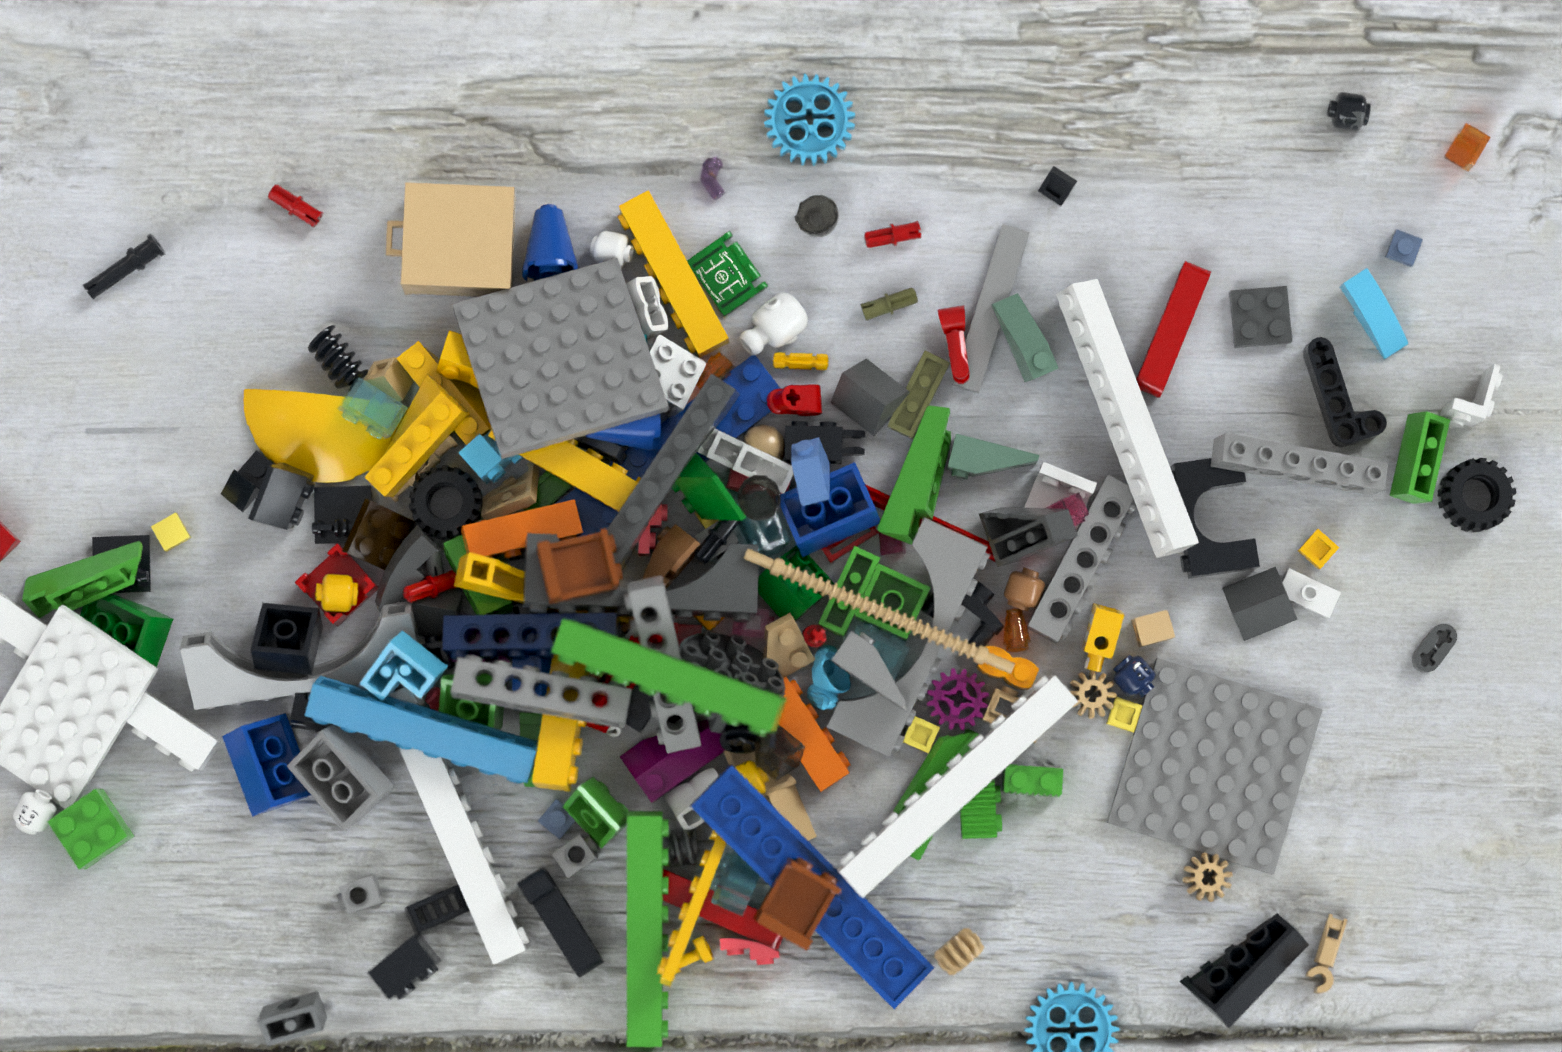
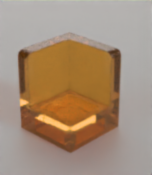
M1466 123L1459 130L1444 157L1468 172L1477 162L1491 137Z

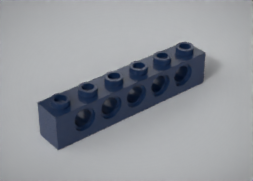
M617 613L444 616L442 650L448 656H451L453 660L458 658L465 659L466 655L479 656L484 660L497 659V655H508L510 659H525L526 655H537V658L552 659L556 655L551 652L554 645V637L559 631L562 619H571L620 637L621 619ZM503 632H508L509 639L505 643H497V637ZM530 632H538L536 641L533 643L525 642V638ZM473 633H481L480 640L477 643L468 644V639Z

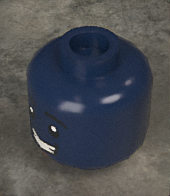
M1128 655L1113 668L1116 672L1113 676L1114 682L1128 697H1134L1139 694L1142 698L1154 688L1151 682L1155 679V672L1141 656L1132 657Z

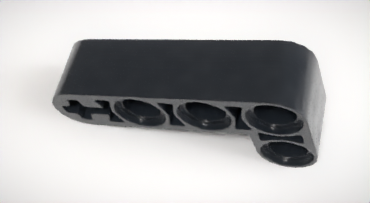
M1317 337L1308 343L1304 348L1303 357L1331 442L1338 447H1347L1380 435L1387 425L1384 414L1377 410H1371L1355 415L1331 342L1326 338ZM1317 348L1318 350H1323L1324 353L1319 356V354H1313L1312 351ZM1328 362V364L1317 369V366L1320 363H1322L1323 365L1324 363ZM1321 373H1329L1333 377V384L1328 386L1322 383ZM1331 399H1336L1341 403V412L1336 413L1330 409L1329 402ZM1366 418H1372L1377 422V431L1372 432L1366 428ZM1339 426H1345L1349 429L1350 439L1345 440L1339 436Z
M545 867L539 868L517 882L523 895L534 906L579 978L604 963L597 948Z

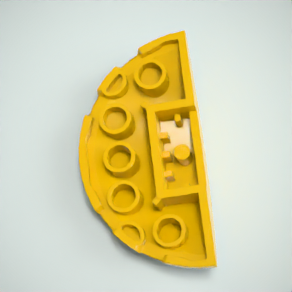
M244 389L243 397L246 423L261 452L275 464L284 462L314 475L312 482L341 483L353 480L356 476L370 471L383 457L409 407L371 400L283 390Z

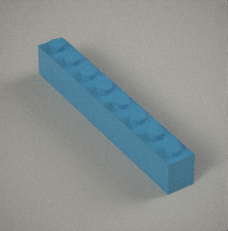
M319 676L312 685L305 716L311 717L316 723L325 725L330 723L340 726V729L345 732L367 734L370 739L375 741H390L401 749L410 750L413 748L423 751L424 755L431 758H446L457 766L465 767L469 765L479 768L478 770L481 773L487 775H502L513 783H528L533 774L538 741L390 696L381 701L366 689L324 676Z

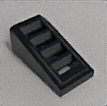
M458 884L405 908V913L415 935L470 911ZM449 895H454L459 906L458 910L454 911L448 897ZM440 899L443 900L448 911L446 915H443L438 903ZM429 904H432L437 916L435 920L432 919L427 908ZM421 909V912L426 921V923L423 925L421 924L419 917L416 913V910Z

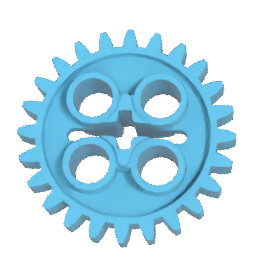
M804 74L803 82H799L793 76L791 86L786 82H782L783 92L774 90V96L777 100L768 99V105L773 109H768L764 112L766 117L772 119L765 121L764 127L772 128V130L767 132V138H776L772 143V147L782 146L780 156H784L789 152L790 162H793L796 157H801L802 166H804L806 159H811L813 166H816L817 158L820 157L824 163H827V154L830 153L836 158L837 147L842 150L846 149V145L842 140L851 141L852 135L846 130L855 129V124L848 121L855 118V112L847 111L853 106L852 101L844 102L847 92L837 93L839 83L830 87L829 77L821 83L819 82L818 74H815L813 81H809L807 74ZM825 99L830 103V106L826 110H819L814 104L817 100ZM791 102H797L802 106V109L797 113H791L786 107ZM806 115H812V119H814L812 125H808ZM830 115H833L835 117L833 120L821 119L826 118ZM786 120L796 121L791 124H785ZM824 126L829 127L833 134L830 137L823 138L818 134V129ZM799 129L804 132L805 136L802 140L796 141L789 136L790 132Z
M1073 982L1068 983L1067 990H1064L1062 985L1058 983L1056 993L1046 988L1048 995L1046 999L1039 995L1037 996L1040 1002L1039 1007L1030 1005L1035 1015L1025 1017V1019L1032 1022V1026L1024 1028V1031L1033 1035V1037L1026 1040L1027 1044L1036 1045L1031 1052H1053L1050 1048V1042L1057 1036L1063 1037L1065 1040V1047L1060 1052H1083L1079 1047V1042L1084 1036H1091L1094 1040V1047L1088 1052H1114L1109 1047V1043H1118V1040L1111 1035L1112 1032H1117L1120 1029L1112 1026L1111 1022L1115 1021L1118 1017L1117 1015L1108 1014L1113 1007L1112 1004L1102 1005L1106 997L1102 994L1097 998L1094 997L1096 993L1094 987L1086 993L1084 983H1081L1077 990L1074 989ZM1088 1006L1093 1010V1018L1089 1022L1084 1023L1080 1021L1078 1014L1081 1008ZM1054 1007H1061L1064 1010V1018L1059 1023H1053L1049 1017L1050 1011ZM1072 1021L1077 1027L1096 1026L1098 1028L1096 1032L1076 1031L1073 1034L1074 1037H1070V1034L1067 1032H1046L1047 1027H1069Z

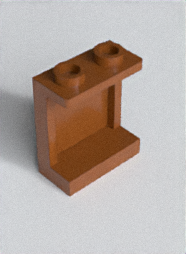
M606 528L600 529L598 533L549 543V540L537 542L536 550L549 605L618 590L619 581L623 580L620 563L615 564L612 554L616 552L613 535L608 536Z
M788 857L753 919L807 951L813 942L810 939L833 898L836 894H840L842 889L836 885L838 879L823 871L820 876L811 871L813 865L798 857L794 861Z

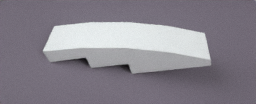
M717 429L713 430L697 451L783 494L794 474L792 465Z

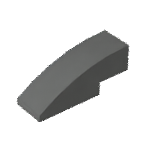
M418 525L403 540L384 571L375 599L379 613L383 605L397 603L403 597V588L405 586L417 583L424 578L420 566L437 551L434 540Z

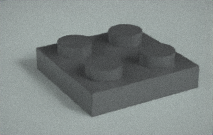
M1287 286L1230 290L1229 298L1234 348L1289 344L1293 342Z

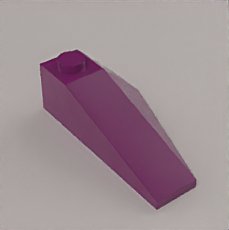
M708 720L697 723L701 746L667 753L665 744L660 745L656 735L640 741L620 756L651 803L656 802L724 753L723 751H726L719 742L721 733L711 732Z

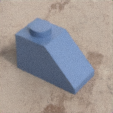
M819 437L792 444L791 464L801 505L805 506L829 500L830 462Z

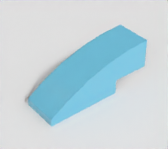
M1368 268L1340 286V289L1355 310L1353 314L1383 359L1388 358L1409 344L1391 306Z

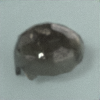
M812 195L799 203L795 221L803 233L811 237L822 238L829 235L837 226L839 209L832 199L824 195Z
M753 475L744 480L738 490L737 499L739 507L745 516L753 521H766L775 516L781 505V494L777 483L765 475Z

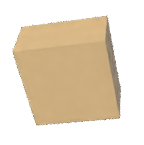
M405 182L403 221H387L386 256L402 257L401 286L404 294L479 297L510 289L513 285L516 210L514 187ZM393 228H403L402 250L392 249Z

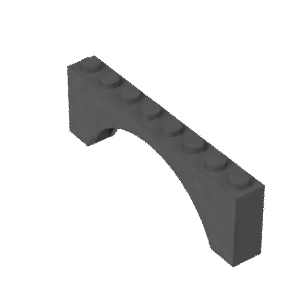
M713 374L710 375L607 529L608 536L613 535L616 544V552L612 553L615 564L620 563L622 570L630 560L643 532L676 480L705 440L726 417L740 396L736 389Z
M527 533L524 559V608H529L530 612L544 613L547 612V609H559L561 614L576 613V610H586L588 613H605L606 611L617 612V615L620 617L634 616L633 610L627 611L624 594L628 593V591L620 589L549 605L536 546L537 542L549 540V543L558 542L559 539L557 534ZM729 544L721 559L702 577L683 587L666 591L671 615H675V619L689 620L692 619V616H703V620L719 621L721 617H730L733 622L741 623L749 622V618L753 619L757 614L758 565L745 560L744 556L748 548L759 553V545ZM646 607L641 613H646V616H652L657 610L653 607Z

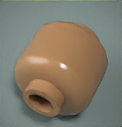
M1023 567L1022 572H1011L1004 590V596L1008 599V605L1024 611H1029L1030 608H1036L1039 605L1045 588L1043 580L1038 578L1039 572Z

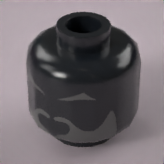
M1340 92L1335 101L1330 100L1327 117H1332V124L1335 128L1358 131L1362 125L1366 126L1368 123L1371 104L1367 103L1363 95Z

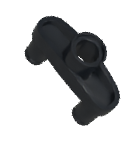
M979 581L972 595L965 594L961 604L980 618V623H982L969 639L968 644L975 642L976 647L980 645L985 647L995 634L999 635L1004 626L986 607L995 594ZM934 592L921 608L932 618H934Z

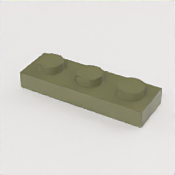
M926 350L924 351L906 387L910 393L893 413L887 428L913 439L925 410L930 405L950 362Z

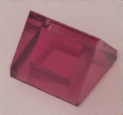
M879 532L881 555L906 554L905 542Z

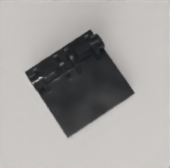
M371 486L314 487V523H312V534H315V544L346 543L364 500L372 501Z
M150 535L92 537L93 556L137 541L142 543L141 559L134 584L114 593L151 592Z

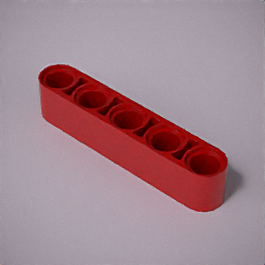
M1184 261L1136 380L1140 391L1157 398L1161 397L1211 271Z
M663 869V877H668L669 879L668 895H663V901L682 909L684 903L690 904L694 894L689 892L693 881ZM712 889L708 890L699 917L779 950L783 941L782 936L753 919L758 909Z

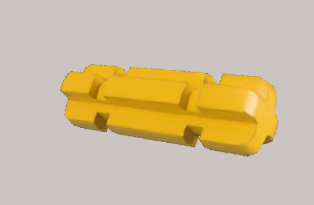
M776 352L773 355V367L785 369L786 366L789 369L812 370V367H814L816 370H827L828 355L817 354V356H812L811 353H790V355H785L783 352Z

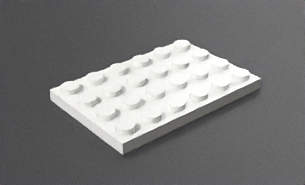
M65 605L59 606L0 705V765L36 790H43L52 796L51 800L64 809L68 808L82 796L158 671V668Z

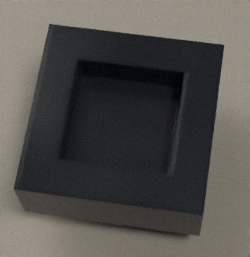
M1053 166L1038 192L1062 206L1077 180Z

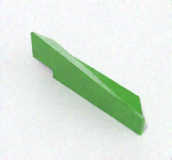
M927 406L877 529L880 533L912 545L919 529L920 518L924 519L926 517L933 520L951 444V431L946 430L950 408Z
M137 541L30 576L25 581L22 600L38 618H41L52 610H57L59 606L65 605L73 611L126 588L135 582L137 568L141 559L142 543Z
M965 729V733L959 735L939 737L893 811L897 814L902 812L906 808L903 803L915 792L918 795L928 788L925 783L936 773H939L941 776L949 769L946 764L958 753L963 756L971 749L968 744L979 734L970 729ZM933 834L909 856L919 861Z

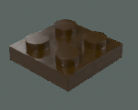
M365 499L342 552L385 571L395 551L411 533L415 521L371 500Z

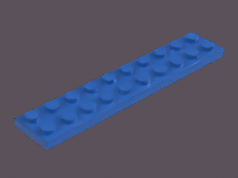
M751 355L721 378L722 381L736 389L740 396L726 417L715 429L736 439L772 413L767 405V396L772 390L781 389L755 355ZM693 400L686 404L683 411L676 416L672 415L661 423L660 438H654L653 445H658L655 451L629 447L624 451L627 456L621 467L628 470L626 476L635 481L638 477H643ZM696 452L705 463L710 460L705 455ZM577 488L557 502L561 503L575 499L583 533L577 537L598 533L600 529H608L618 514L614 509Z
M731 764L690 805L770 887L788 857L794 861L800 857L813 865L811 871L821 876L824 871L838 879L836 885L842 891L840 894L835 895L815 931L894 1010L935 968L864 897H860L837 870Z

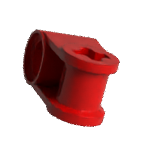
M817 384L788 385L783 389H774L767 396L768 408L774 414L797 416L821 415V386Z

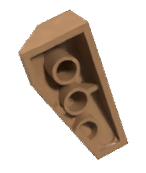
M676 524L672 528L666 526L656 539L660 542L656 545L642 578L643 580L662 575L665 590L693 560L695 551L701 545ZM634 616L629 617L628 623L622 625L621 630L625 634L631 629L630 621L635 620Z

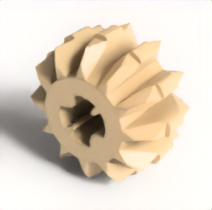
M1089 671V680L1083 672L1079 673L1078 677L1082 684L1076 680H1071L1070 685L1076 688L1077 691H1069L1078 701L1073 707L1078 704L1081 705L1077 715L1082 716L1085 710L1088 709V718L1093 719L1096 709L1100 717L1105 716L1102 705L1112 709L1114 705L1106 699L1116 698L1117 696L1115 692H1107L1108 688L1114 686L1113 681L1104 685L1102 682L1106 678L1105 673H1102L1097 680H1095V671ZM1090 687H1094V692L1098 691L1099 697L1095 698L1093 702H1089L1090 697L1085 698L1084 694L1090 690Z
M1201 853L1202 863L1196 857H1192L1190 860L1195 868L1190 866L1184 867L1186 872L1192 873L1191 877H1184L1182 879L1184 883H1193V885L1188 887L1187 892L1191 894L1198 889L1196 899L1200 901L1203 899L1205 892L1208 902L1214 901V892L1218 897L1223 898L1225 895L1220 887L1231 888V884L1225 882L1224 877L1233 876L1232 872L1222 871L1227 867L1228 862L1223 861L1217 865L1219 855L1214 854L1209 862L1208 854ZM1204 870L1205 872H1213L1214 875L1211 876L1213 882L1211 884L1209 882H1202L1204 878L1202 872Z
M964 928L935 952L934 957L943 971L945 970L949 975H955L983 952L984 945L976 933H973L970 928Z

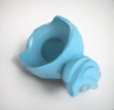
M822 645L815 653L812 667L813 684L807 690V698L811 705L821 710L836 707L837 702H839L837 699L838 694L847 692L851 687L850 674L832 661L838 650L831 645Z

